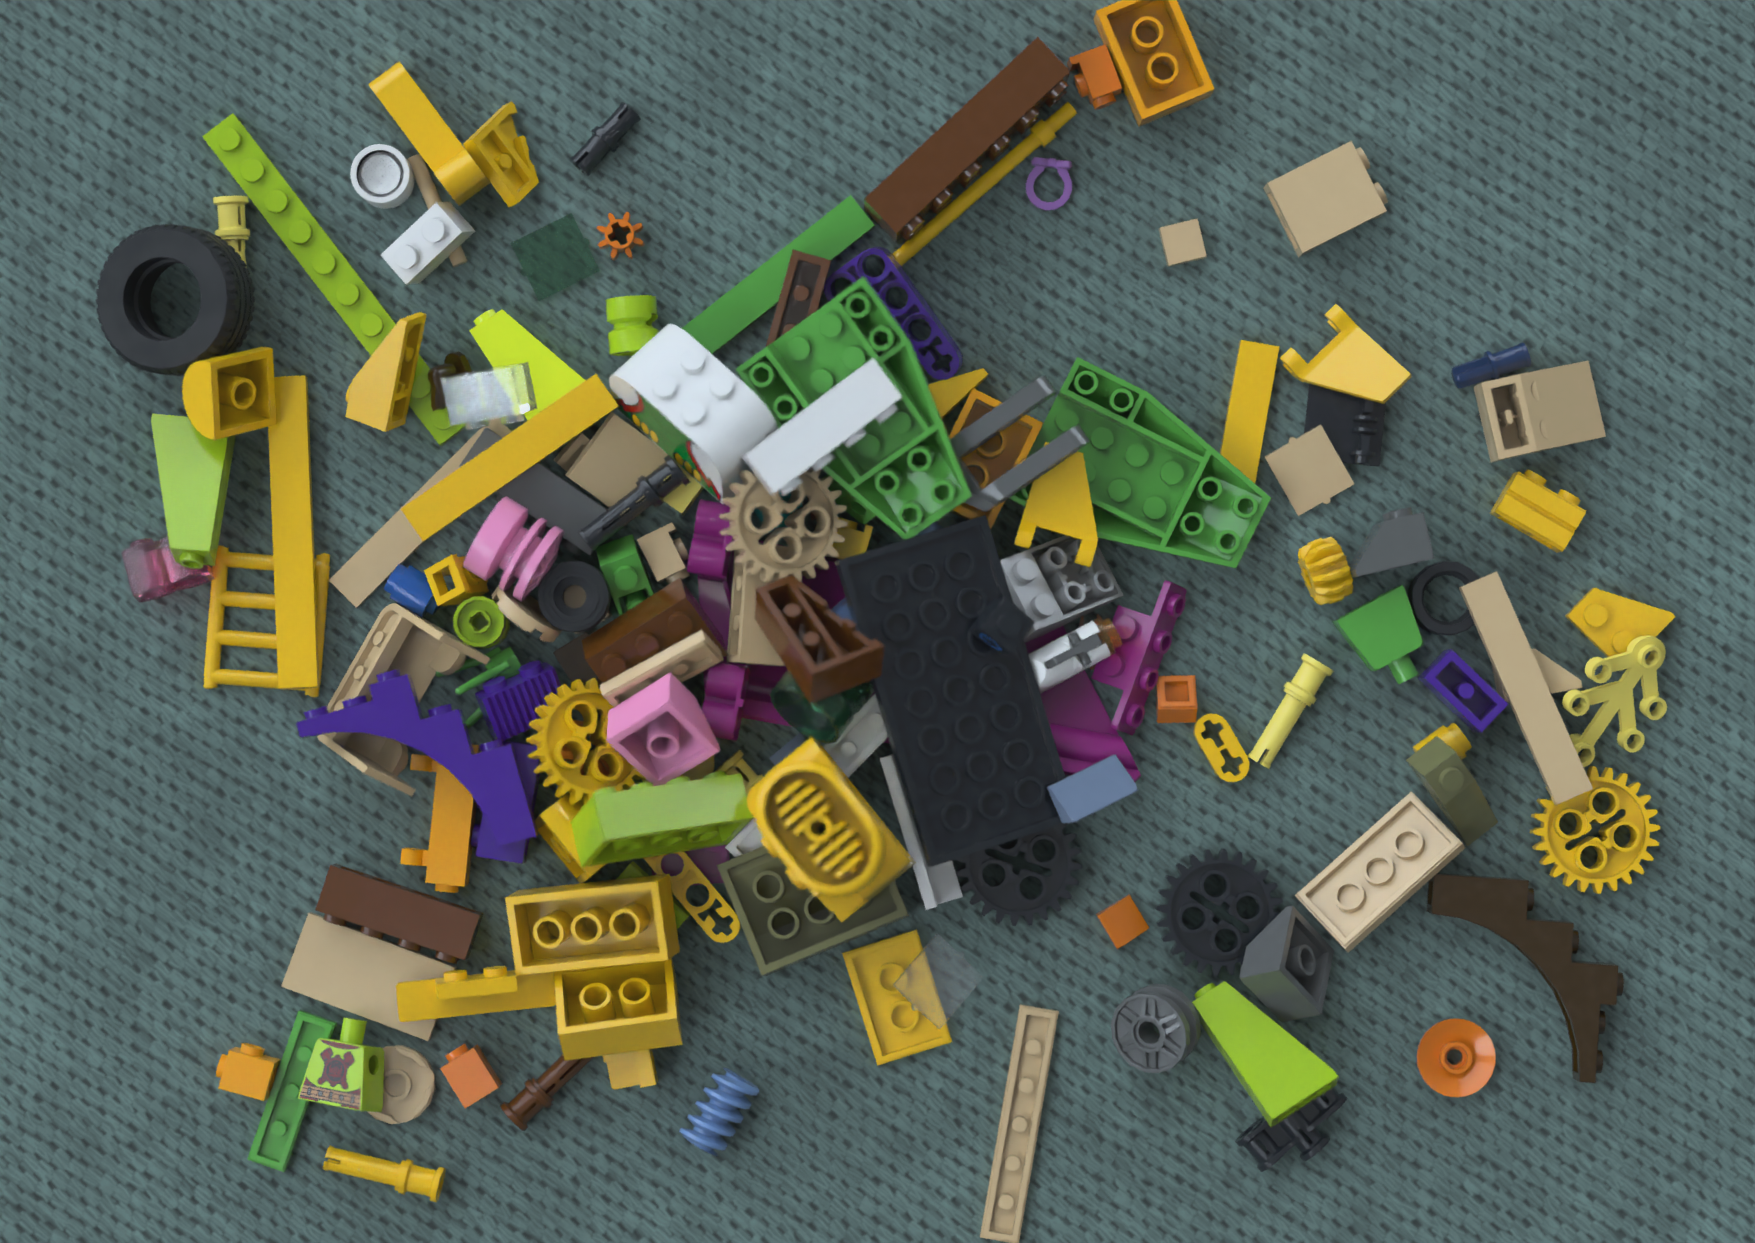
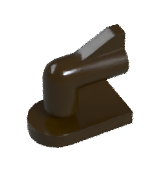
M457 351L448 354L444 364L432 367L428 371L427 376L431 385V407L433 411L442 410L457 403L448 381H450L459 405L482 396L466 356L461 352Z

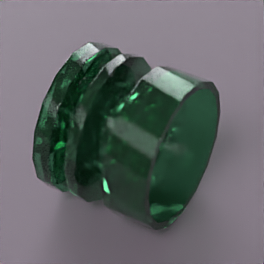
M787 670L771 691L770 697L777 712L792 727L809 738L813 737L819 742L830 744L837 742L853 720V713L861 710L865 702L873 694L874 689L871 680L810 704L789 670Z

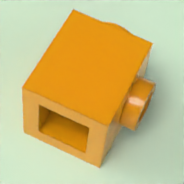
M242 1043L241 1048L234 1047L228 1051V1055H221L216 1069V1077L221 1078L218 1089L265 1101L269 1098L281 1059L263 1055L265 1050L263 1047Z

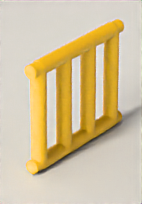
M218 545L215 566H212L203 687L205 689L218 688V684L278 689V673L220 669L222 645L277 649L276 634L223 630L225 606L275 610V594L226 591L228 567L274 571L273 555L229 552V548ZM327 553L316 554L315 558L320 685L330 575V555ZM320 688L288 690L305 691V695L310 697H319Z

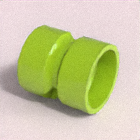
M633 295L605 300L607 322L614 326V329L608 333L609 355L633 356L659 333V330L652 326V322L658 319L656 296Z
M473 596L464 600L457 607L453 617V627L457 636L465 644L480 649L492 648L499 645L507 637L510 629V619L499 610L496 604L497 601L484 596Z

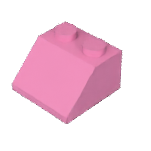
M671 672L608 711L607 742L649 782H652L653 786L665 785L668 781L679 777L720 751V746L696 697Z

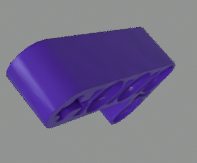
M883 247L869 248L827 278L824 285V293L827 300L831 301L837 296L835 283L839 277H845L854 284L865 276L910 339L918 360L930 376L938 380H946L953 377L961 369L963 355L960 348L889 250ZM871 254L879 255L885 262L884 272L880 276L872 275L866 268L867 258ZM894 286H899L907 292L908 301L903 308L893 306L889 300V292ZM921 318L929 323L931 333L927 339H918L913 335L911 326L915 319ZM939 337L942 343L935 347L941 355L949 353L952 356L953 360L949 362L951 370H948L945 366L939 369L935 364L939 359L936 351L932 348L926 353L923 347L930 345Z

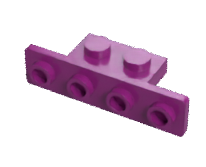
M1164 581L1152 616L1118 605L1104 642L1107 644L1111 656L1096 664L1091 677L1093 680L1123 690L1111 727L1129 735H1134L1136 728L1140 726L1144 719L1145 703L1150 691L1158 681V668L1163 655L1171 646V633L1177 617L1182 614L1185 608L1187 590L1173 582Z

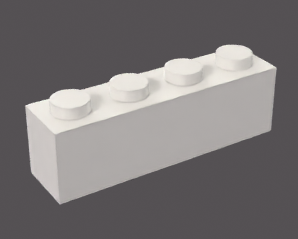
M873 358L744 454L742 458L770 495L780 491L785 496L803 482L799 477L801 473L809 467H812L816 472L833 460L835 457L831 451L842 442L848 448L867 433L862 427L875 418L880 424L898 410L894 403L901 399L902 396Z

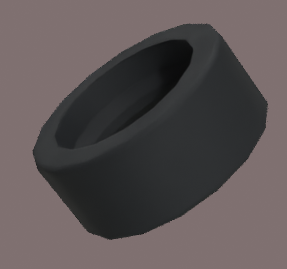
M1442 561L1425 567L1414 577L1408 589V599L1415 620L1422 629L1434 635L1450 636L1467 631L1475 624L1468 608L1456 620L1450 622L1439 621L1427 612L1423 602L1424 591L1434 578L1442 575L1453 576L1461 580L1464 585L1479 579V577L1471 568L1459 562Z

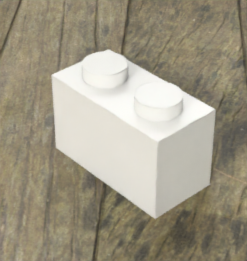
M436 202L393 242L381 256L406 285L420 283L455 249L466 241L475 230L451 202Z

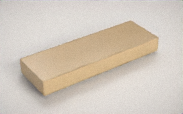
M700 630L599 686L602 696L615 707L670 672L682 683L721 662L723 657L715 643L703 630Z

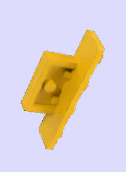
M492 966L483 968V973L467 975V970H453L444 972L443 978L404 981L396 984L398 1018L400 1022L556 1005L554 972L516 976L515 970L507 971V966Z

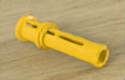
M331 1145L328 1147L325 1155L326 1158L331 1159L324 1161L323 1170L334 1171L392 1185L399 1194L405 1195L408 1191L428 1196L430 1201L436 1203L440 1197L446 1169L438 1167L437 1170L414 1165V1161L409 1159L396 1163L335 1148Z

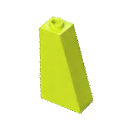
M490 309L473 321L476 326L469 330L527 420L586 381L503 309L497 313L494 309Z

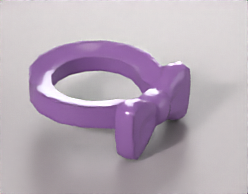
M1033 157L1031 164L1035 167L1028 175L1026 182V194L1030 202L1037 208L1045 211L1056 210L1062 207L1069 200L1072 192V181L1067 171L1071 170L1072 162L1056 160L1054 158ZM1045 168L1057 169L1064 183L1062 196L1054 202L1041 201L1034 192L1033 185L1035 179Z

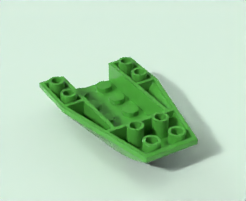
M864 276L735 370L745 384L770 410L779 429L866 362L874 358L902 396L901 399L894 403L898 410L880 424L875 418L862 427L867 434L847 448L842 442L834 448L831 453L835 458L822 467V469L906 540L913 538L970 498L972 494L913 345Z
M1077 357L1027 458L1043 448L1045 442L1050 443L1069 429L1079 425L1090 440L1078 452L1083 453L1098 538L1236 569L1271 497L1147 391ZM1032 483L1010 497L1009 500L1025 507Z

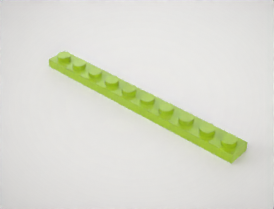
M232 113L203 135V139L371 356L396 323L237 116ZM419 354L409 406L437 443L442 446L472 422L458 403L442 410H432L431 385L427 376L430 367Z

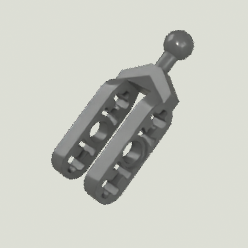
M1046 375L1021 389L950 440L972 494L970 498L964 501L965 503L988 512L1090 442L1081 427L1076 425L1000 476L984 489L981 488L962 460L963 457L1011 426L1056 393Z

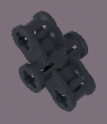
M1332 1088L1323 1094L1326 1097L1325 1101L1319 1096L1272 1128L1264 1116L1242 1132L1235 1142L1238 1146H1244L1255 1158L1260 1172L1273 1166L1294 1145L1301 1152L1300 1158L1303 1161H1307L1322 1150L1330 1141V1137L1327 1134H1321L1316 1126L1336 1112L1345 1103L1347 1097L1344 1093L1338 1094ZM1300 1128L1309 1137V1141H1307L1301 1135V1133L1299 1132ZM1257 1139H1259L1262 1142V1144L1267 1148V1151H1263L1262 1148L1256 1143Z

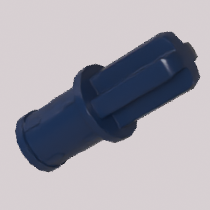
M1524 343L1493 354L1487 351L1484 352V357L1454 366L1451 369L1452 379L1456 387L1460 389L1491 378L1492 380L1499 379L1500 375L1524 367H1530L1531 358Z

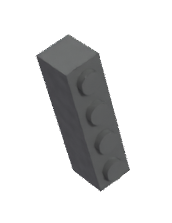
M485 427L459 467L498 442L502 437ZM539 462L496 491L499 493L495 499L497 502H500L502 498L507 496L527 508L528 514L531 515L528 523L531 525L540 518L546 519L547 526L544 534H547L555 525L564 530V539L560 544L578 557L581 556L583 551L589 555L593 553V550L579 534V530L584 529L607 509Z

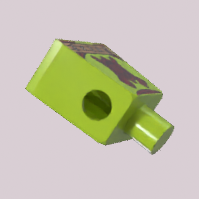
M344 1017L340 1040L319 1038L316 1041L298 1099L358 1111L382 1112L385 1052L381 1047L363 1044L367 1021Z

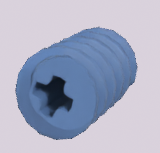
M723 1067L726 1071L725 1075L713 1073L711 1076L718 1085L717 1089L704 1087L703 1089L710 1098V1101L703 1102L697 1100L695 1103L702 1112L701 1116L688 1115L687 1118L694 1125L693 1130L680 1128L679 1130L684 1138L692 1144L715 1156L718 1155L713 1149L725 1150L728 1145L721 1135L733 1137L736 1132L729 1121L741 1123L744 1118L737 1108L749 1109L751 1106V1102L745 1094L757 1096L760 1091L752 1082Z

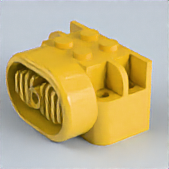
M810 737L768 771L765 777L757 782L747 795V806L756 819L755 822L763 835V838L760 840L774 858L778 857L788 867L785 872L800 890L808 888L814 897L819 898L825 907L838 917L841 923L916 863L830 754L813 737ZM822 824H825L826 832L822 835L819 832V828Z

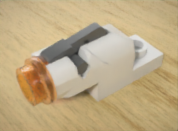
M1097 618L1028 654L1040 693L1070 679L1077 673L1116 653L1115 649L1123 644L1109 618L1102 621Z

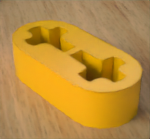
M1208 713L1202 715L1194 725L1193 734L1215 774L1226 782L1242 780L1249 771L1250 762L1230 725L1224 717L1218 714ZM1207 720L1212 724L1220 723L1222 727L1218 731V736L1223 744L1219 747L1216 746L1212 738L1204 739L1201 735L1206 729L1203 723ZM1225 748L1232 758L1239 757L1242 761L1237 766L1239 771L1237 775H1233L1230 771L1223 773L1221 769L1225 764V760L1220 751Z

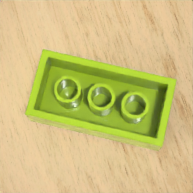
M718 771L710 773L699 780L690 781L689 777H678L668 781L665 785L653 786L652 782H643L624 791L616 792L614 787L597 790L592 794L588 802L581 807V810L571 821L581 867L727 845L747 825L753 816L747 806V794L741 773L726 775V772Z

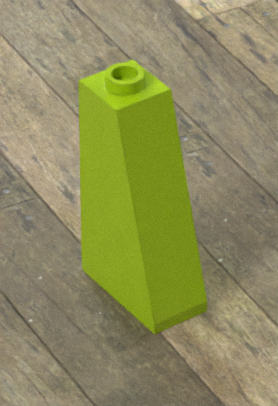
M152 414L151 425L169 547L176 563L191 569H200L203 565L215 566L235 435L212 440L200 434L186 416Z
M1226 981L1217 986L1214 983L1207 984L1194 994L1196 999L1192 1003L1199 1015L1200 1024L1271 1128L1337 1085L1338 1075L1330 1066Z

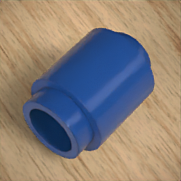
M401 563L398 564L384 586V590L391 594L390 599L421 618L427 612L434 615L440 606L436 604L426 575L411 565L407 568Z

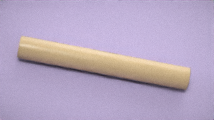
M417 154L408 158L407 160L412 167L414 178L427 208L430 209L436 202H442L423 157ZM461 245L449 255L453 267L467 262Z

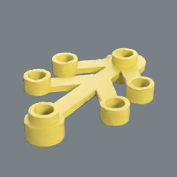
M1651 635L1639 636L1629 643L1627 651L1607 658H1591L1585 666V674L1596 683L1607 682L1612 676V672L1624 669L1626 671L1618 681L1583 691L1573 689L1564 695L1562 705L1566 711L1574 716L1584 715L1591 705L1604 702L1582 735L1578 733L1569 735L1577 754L1583 749L1579 756L1583 767L1593 762L1595 758L1594 745L1617 712L1620 728L1617 735L1619 746L1633 753L1639 751L1644 745V735L1636 729L1633 688L1640 678L1643 698L1639 704L1640 712L1651 720H1658L1665 715L1667 704L1665 700L1659 697L1656 670L1664 662L1666 650L1664 644L1658 638ZM1648 652H1650V655H1649L1648 658L1645 660L1646 654H1647ZM1602 665V671L1595 675L1597 667ZM1580 698L1579 704L1573 708V702ZM1657 702L1656 708L1650 712L1651 705ZM1634 734L1633 742L1627 744L1628 738Z

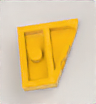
M512 101L503 105L462 144L508 207L519 203L539 183L534 164L529 158V148L525 135L518 136L512 115L517 113V109Z
M1591 588L1565 615L1606 657L1626 652L1629 643L1636 637L1645 635L1656 637L1676 617L1672 612L1597 588Z

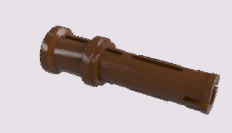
M562 1054L537 1079L532 1078L524 1082L525 1088L509 1103L503 1102L500 1108L519 1129L525 1131L528 1128L527 1123L544 1107H551L554 1101L553 1096L594 1057L565 1061Z

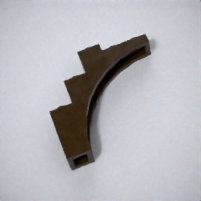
M1437 873L1428 881L1426 912L1461 918L1483 926L1510 942L1534 964L1552 989L1564 1015L1572 1047L1573 1079L1579 1082L1596 1083V1073L1601 1074L1603 1068V1052L1598 1050V1035L1604 1034L1606 1023L1605 1012L1600 1011V1004L1616 1005L1617 996H1622L1624 977L1623 973L1618 972L1619 966L1613 963L1571 960L1572 954H1577L1579 947L1578 930H1573L1574 923L1562 920L1527 918V911H1532L1534 906V889L1528 888L1529 880Z

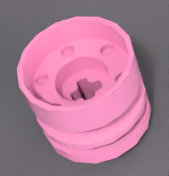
M505 496L495 506L479 530L466 555L463 566L485 581L491 578L499 568L502 569L504 572L500 580L499 589L504 592L507 591L515 580L518 579L513 597L522 602L536 586L540 585L543 577L553 566L558 555L564 530L555 525L544 538H541L547 526V520L540 518L529 530L524 528L529 513L528 509Z

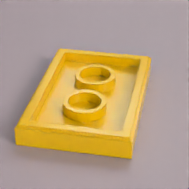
M917 929L842 952L877 1066L952 1042Z

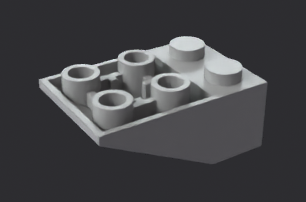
M1068 536L1059 537L1000 560L1012 603L1035 621V624L1023 638L1025 643L1123 596L1098 544L1091 567L1074 563L1081 540Z

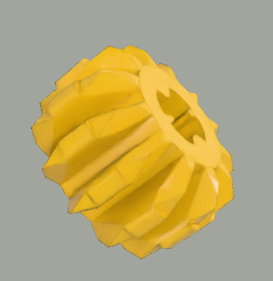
M1319 538L1299 548L1298 564L1301 568V575L1310 596L1317 604H1333L1352 594L1353 578L1350 573L1351 568L1347 563L1346 556L1342 552L1341 545L1334 538Z

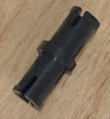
M621 102L619 107L601 127H594L591 131L592 137L570 158V161L577 169H582L584 175L589 176L592 170L610 151L614 153L619 148L617 143L636 122L641 120L633 109L630 108L628 110L627 104Z

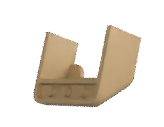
M391 603L381 611L330 700L327 706L328 712L344 709L342 701L365 695L367 702L372 701L369 685L378 682L376 677L378 674L396 669L400 670L401 676L410 674L418 701L420 702L436 671L443 675H451L464 665L466 655L487 665L490 658L396 603ZM334 732L317 735L319 741L364 774L410 796L414 794L416 789L398 777L399 773L404 770L408 763V748L406 744L391 738L358 732Z

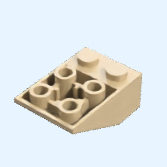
M1589 360L1499 378L1474 386L1491 463L1606 437Z

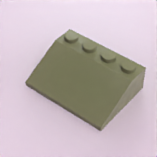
M822 824L819 828V832L822 835L826 832L825 824ZM765 846L717 865L762 976H768L909 917L895 880L841 923L838 917L826 908L819 898L814 897L808 888L800 890L785 872L788 867L778 857L774 858Z

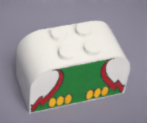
M673 324L666 325L609 378L610 393L619 406L617 409L667 455L669 454L678 465L722 504H724L722 502L723 498H731L735 494L729 487L730 483L743 484L739 475L740 471L747 470L754 475L742 456L778 430L773 415L763 401L690 334Z

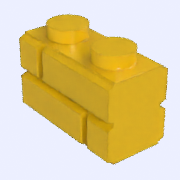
M1526 469L1524 474L1519 471L1513 473L1490 514L1556 553L1563 552L1586 514V510L1578 506L1581 500L1565 490L1560 489L1557 494L1546 488L1544 485L1547 480L1531 470Z

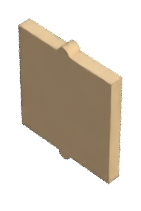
M1321 424L1298 438L1290 437L1289 443L1264 456L1298 516L1322 502L1324 504L1330 503L1331 497L1354 485L1352 478Z

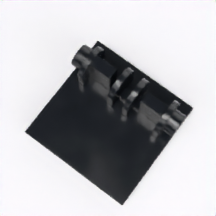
M1309 384L1304 434L1321 424L1342 463L1380 467L1386 402L1381 404Z

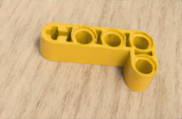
M400 61L368 84L459 206L490 183Z

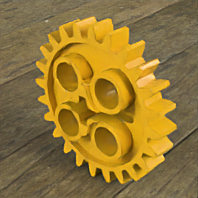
M596 678L588 680L585 687L581 679L571 682L570 688L563 684L556 688L558 695L550 693L544 697L548 706L540 705L535 708V712L542 719H535L529 722V726L538 732L526 738V742L537 745V750L530 753L528 757L540 759L541 764L536 767L534 773H547L548 777L545 779L543 786L547 787L554 783L557 784L558 787L555 793L557 798L569 792L570 804L578 803L583 796L585 805L597 790L614 787L616 792L629 790L630 787L636 785L633 779L641 780L645 778L607 742L608 711L614 707L602 696L601 689H598ZM573 709L582 714L584 719L582 727L576 725L572 720L571 714ZM597 710H599V711L601 712V717H600V720H599L598 722H597V715H598V714H597ZM591 735L590 742L586 740V737ZM591 744L595 745V749L590 750ZM563 746L568 747L572 751V764L565 762L562 758L561 749ZM599 758L606 761L609 766L608 777L601 774L598 769ZM582 764H584V776L580 774Z
M1589 766L1587 776L1593 789L1557 805L1553 803L1552 798L1549 800L1538 798L1537 802L1544 808L1543 813L1531 814V817L1540 821L1541 824L1540 827L1531 829L1530 833L1541 836L1542 841L1532 847L1533 850H1545L1546 854L1539 861L1541 865L1554 864L1549 874L1551 877L1555 878L1564 873L1562 885L1569 887L1577 879L1578 891L1585 892L1589 883H1591L1594 893L1601 894L1603 883H1606L1611 891H1617V879L1619 878L1625 884H1632L1629 874L1631 870L1638 874H1644V870L1639 862L1641 859L1653 861L1654 858L1646 849L1647 846H1659L1658 841L1649 837L1650 832L1660 830V826L1649 824V818L1655 816L1658 811L1655 809H1645L1644 805L1651 799V796L1647 794L1636 795L1641 786L1639 782L1626 786L1628 774L1620 773L1613 780L1612 768L1605 767L1601 777H1599L1596 766ZM1605 792L1610 800L1609 807L1605 812L1599 814L1593 808V798L1597 793ZM1624 810V816L1599 829L1600 838L1587 836L1572 849L1567 850L1565 848V845L1571 840L1591 831V821L1594 823H1604L1614 816L1617 811ZM1570 812L1576 818V828L1572 833L1564 834L1559 827V821L1564 814ZM1625 825L1630 831V840L1626 845L1619 847L1614 841V832L1619 826ZM1593 846L1597 852V861L1593 866L1586 868L1581 863L1580 854L1585 847Z

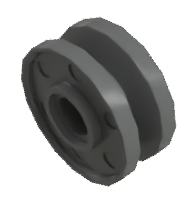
M1166 984L1145 986L1137 990L1133 995L1125 998L1115 1009L1111 1021L1112 1039L1119 1054L1131 1066L1143 1072L1161 1073L1172 1069L1180 1061L1187 1058L1197 1047L1201 1035L1200 1018L1194 1004L1182 991ZM1152 1023L1158 1027L1160 1034L1154 1030Z

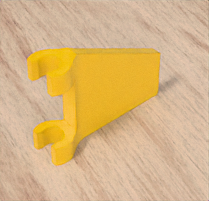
M1337 304L1325 314V317L1328 319L1327 323L1339 334L1308 364L1291 347L1280 357V360L1284 363L1283 367L1301 382L1381 404L1389 400L1412 377L1401 364L1368 336Z
M1077 451L1032 483L1014 545L1029 549L1035 529L1039 527L1081 540L1074 563L1091 567L1098 543V536L1083 453Z

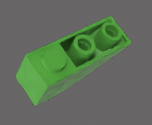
M633 534L597 547L600 567L609 585L619 615L624 614L655 594Z

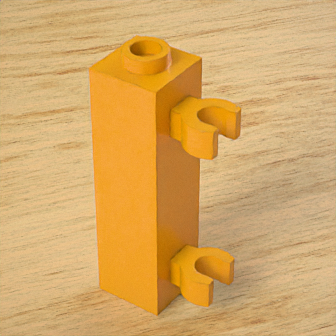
M472 744L474 754L481 752L480 744ZM411 754L410 770L436 772L429 850L404 847L401 851L400 864L427 866L425 883L435 884V891L458 893L459 886L465 887L469 885L472 856L471 838L475 824L477 802L467 788L447 768L428 755Z

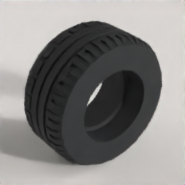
M173 224L152 225L151 227L143 228V230L135 231L134 234H130L107 257L108 261H105L103 265L104 270H101V277L97 283L99 288L96 289V304L98 305L96 310L97 314H99L98 320L102 324L101 329L105 333V338L107 341H110L112 349H116V353L122 356L126 362H130L131 365L150 373L184 376L189 366L193 363L236 353L237 347L240 348L243 344V339H246L248 335L246 332L251 328L250 323L251 321L253 322L252 312L255 310L253 306L255 302L253 282L249 277V270L246 269V264L241 260L239 253L235 252V249L228 245L221 237L213 235L209 231L189 226ZM176 263L186 265L197 279L201 292V306L198 316L189 330L177 338H171L159 329L153 318L151 294L154 284L162 272Z

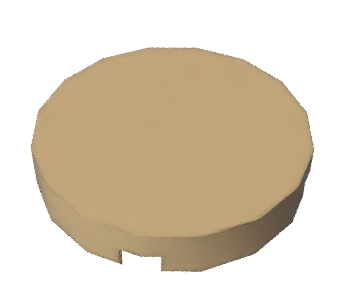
M512 585L505 592L500 590L499 586L492 594V599L498 600L496 604L506 617L526 632L532 633L534 629L542 632V635L539 637L542 641L554 642L562 630L554 627L546 620L540 610L539 602L535 598L528 595L521 602L513 597L515 586Z
M404 1045L386 1046L383 1048L385 1052L382 1112L368 1113L375 1119L388 1124L408 1122L419 1117L431 1104L436 1089L435 1073L429 1061L417 1050Z

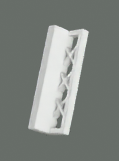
M894 754L881 757L880 761L907 850L916 862L913 865L925 909H932L937 907L938 904L963 897L952 860L934 867H928Z

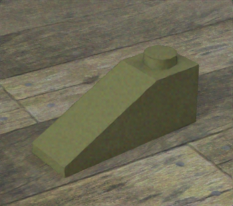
M1438 736L1406 760L1465 845L1469 846L1498 823L1472 774L1458 754Z

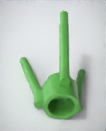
M498 646L484 654L491 661L485 665L487 671L456 688L455 693L461 695L491 678L504 676L505 679L519 674L521 664L511 647L509 646L501 651ZM474 658L467 659L464 665L455 672L483 663ZM436 671L435 675L437 677L444 676L443 674ZM480 707L465 721L467 729L483 716Z

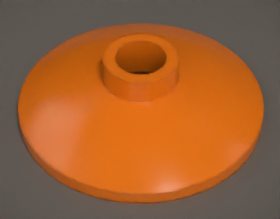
M1451 1018L1440 1021L1425 1032L1418 1045L1417 1066L1421 1077L1430 1088L1444 1096L1465 1097L1476 1093L1487 1084L1495 1068L1496 1053L1491 1038L1480 1026L1469 1020ZM1453 1049H1457L1461 1053L1460 1061L1455 1064H1451L1447 1060L1448 1052Z

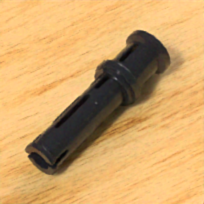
M669 454L664 458L665 463L647 477L642 475L638 478L635 489L609 507L584 529L579 530V534L593 551L651 505L654 507L657 505L661 506L664 503L663 498L681 484L686 486L690 483L688 477Z

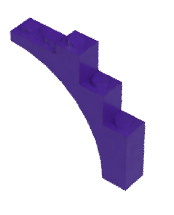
M399 669L376 675L378 682L369 685L372 701L367 702L365 695L342 701L344 709L329 713L327 706L304 712L305 720L296 722L300 738L334 732L367 733L391 738L424 752L447 768L471 793L486 816L498 847L539 835L513 744L504 746L502 739L480 744L481 752L474 754L462 709L452 711L451 704L429 709V718L423 719L410 674L401 676Z

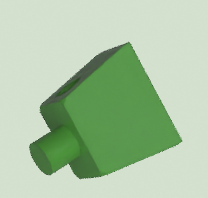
M1403 585L1392 588L1332 621L1370 671H1377L1388 665L1398 684L1419 674L1408 653L1423 646V640Z

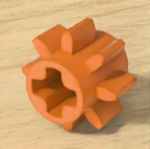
M629 212L624 214L623 219H615L614 215L609 213L610 223L607 227L597 226V230L605 235V240L600 241L598 244L599 248L605 249L610 246L612 249L611 259L614 261L618 258L619 253H626L628 258L633 259L631 249L635 245L639 247L645 245L644 241L636 238V233L644 228L642 223L632 226L629 223L631 220ZM618 227H621L624 232L631 231V233L626 235L628 242L624 245H620L617 240L611 242V239L615 237L614 230Z

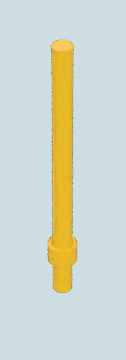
M1066 102L1047 120L1043 121L1041 119L1029 129L1031 134L929 221L909 241H906L893 253V256L900 266H903L1039 146L1045 147L1055 139V132L1077 114L1073 106Z

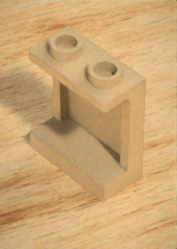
M1352 141L1268 182L1264 187L1298 257L1372 219L1382 216L1387 211L1384 206L1388 203L1386 194L1378 182L1373 184L1367 172V169L1370 168L1368 158L1361 147L1355 149Z

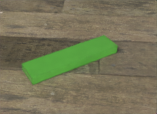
M303 1010L298 1011L247 1160L282 1172L286 1171L310 1103L308 1100L298 1099V1095L315 1043L319 1038L332 1039L337 1022Z

